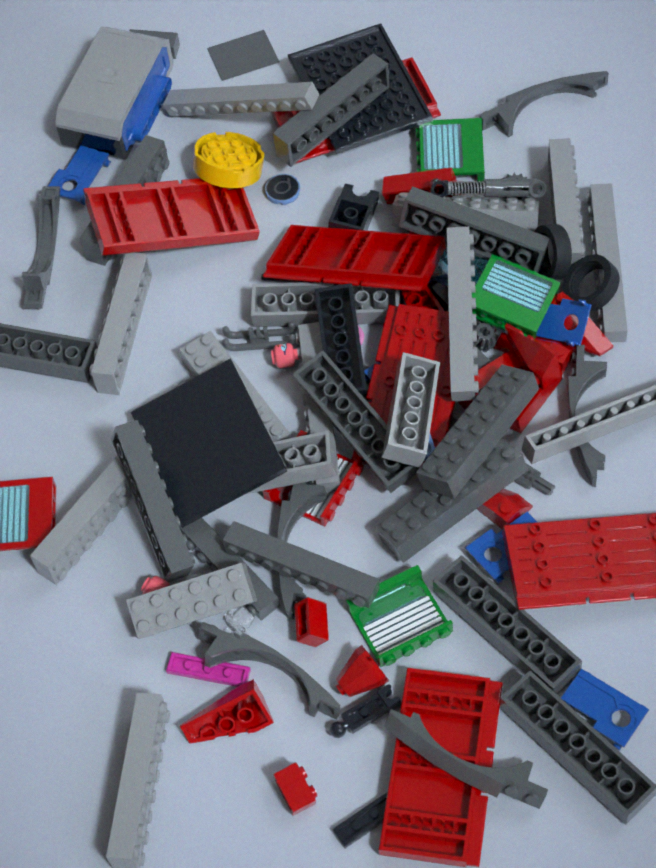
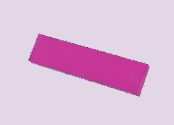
M171 652L166 672L167 674L239 687L248 682L251 668L226 662L209 668L205 666V658Z

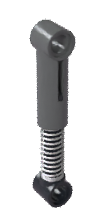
M435 178L428 184V191L442 198L450 194L466 195V193L467 195L469 193L471 195L472 193L474 195L476 193L477 195L479 193L482 195L483 193L484 197L539 198L546 193L547 189L545 183L538 178L484 179L482 182L466 181L464 183L461 181H456L455 183V181ZM539 183L538 191L533 192V185ZM437 184H442V190L438 193L434 192V187Z

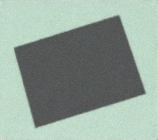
M264 30L207 48L222 81L280 62Z

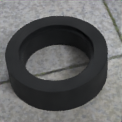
M559 224L540 225L534 232L550 238L553 246V263L551 266L547 247L538 273L555 280L563 279L569 272L572 260V248L568 233Z
M598 254L585 256L570 267L563 281V293L574 301L579 299L586 300V303L592 305L590 311L598 310L605 306L617 292L620 282L619 272L604 256ZM596 269L604 270V279L600 287L591 295L580 297L578 295V288L582 279Z

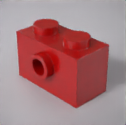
M309 597L296 603L297 642L317 647L328 641L326 603Z
M296 762L273 774V778L293 816L315 805V798L318 797L313 785L308 786L305 780L308 777L303 766L299 767Z

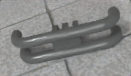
M289 322L287 328L268 329L267 326H263V330H260V327H256V330H253V327H249V331L239 332L230 331L227 326H224L222 332L226 337L231 339L250 338V343L232 344L225 338L222 340L224 348L230 351L274 349L275 345L291 343L293 345L296 341V336L291 333L295 330L296 325L294 322ZM289 335L288 340L269 342V337Z

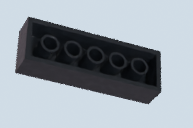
M352 283L315 289L323 351L363 397H367V385Z

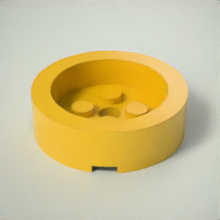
M213 132L197 140L194 149L193 169L197 176L212 185L224 188H242L250 186L260 179L263 169L264 152L261 150V145L248 136L234 132L216 135Z

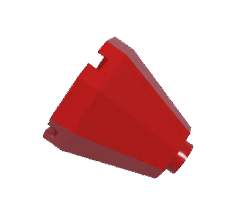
M363 645L355 649L336 678L338 682L336 687L343 696L347 694L349 697L381 687L389 679Z

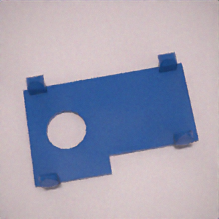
M80 146L65 170L58 169L48 186H60L61 197L85 205L83 188L90 187L103 165L106 167L110 165L109 154ZM73 180L77 182V187L73 190L67 191L62 187L66 181Z
M527 297V299L532 300V301H534V302H537V303L543 305V303L538 302V301H536V300H534V299H531V298ZM563 298L560 305L550 304L536 336L565 342L568 346L572 347L574 345L581 346L592 305L586 303V300L579 299L578 301ZM526 302V304H529V305L534 306V307H536V308H538V309H541V308L538 307V306H535V305H533V304H531V303ZM573 314L576 315L579 320L577 327L574 330H567L564 326L566 317Z
M526 512L509 525L536 523L537 521ZM491 528L466 546L465 549L499 584L504 580L503 573L509 570L502 535L503 529L496 534ZM490 547H496L501 550L502 557L496 562H491L485 558V551Z
M582 668L561 697L570 707L577 709L596 721L593 728L614 742L613 746L619 751L622 747L626 746L649 711L644 705L639 704ZM618 710L627 712L631 719L630 723L625 727L616 726L612 721L614 712Z

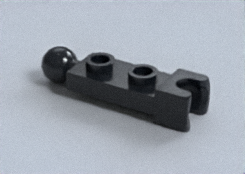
M388 684L379 689L374 695L341 714L343 722H334L330 726V734L334 738H341L345 735L348 728L354 734L386 713H390L391 709L399 708L401 700L398 696L392 699L388 698L392 694L391 685Z

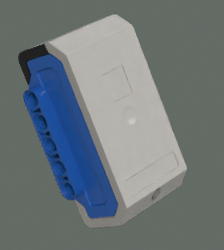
M100 27L57 107L55 125L61 144L79 149L80 146H85L108 153L111 157L126 160L135 142H141L145 135H148L171 89L172 79L168 76L173 68V57L169 39L111 27Z

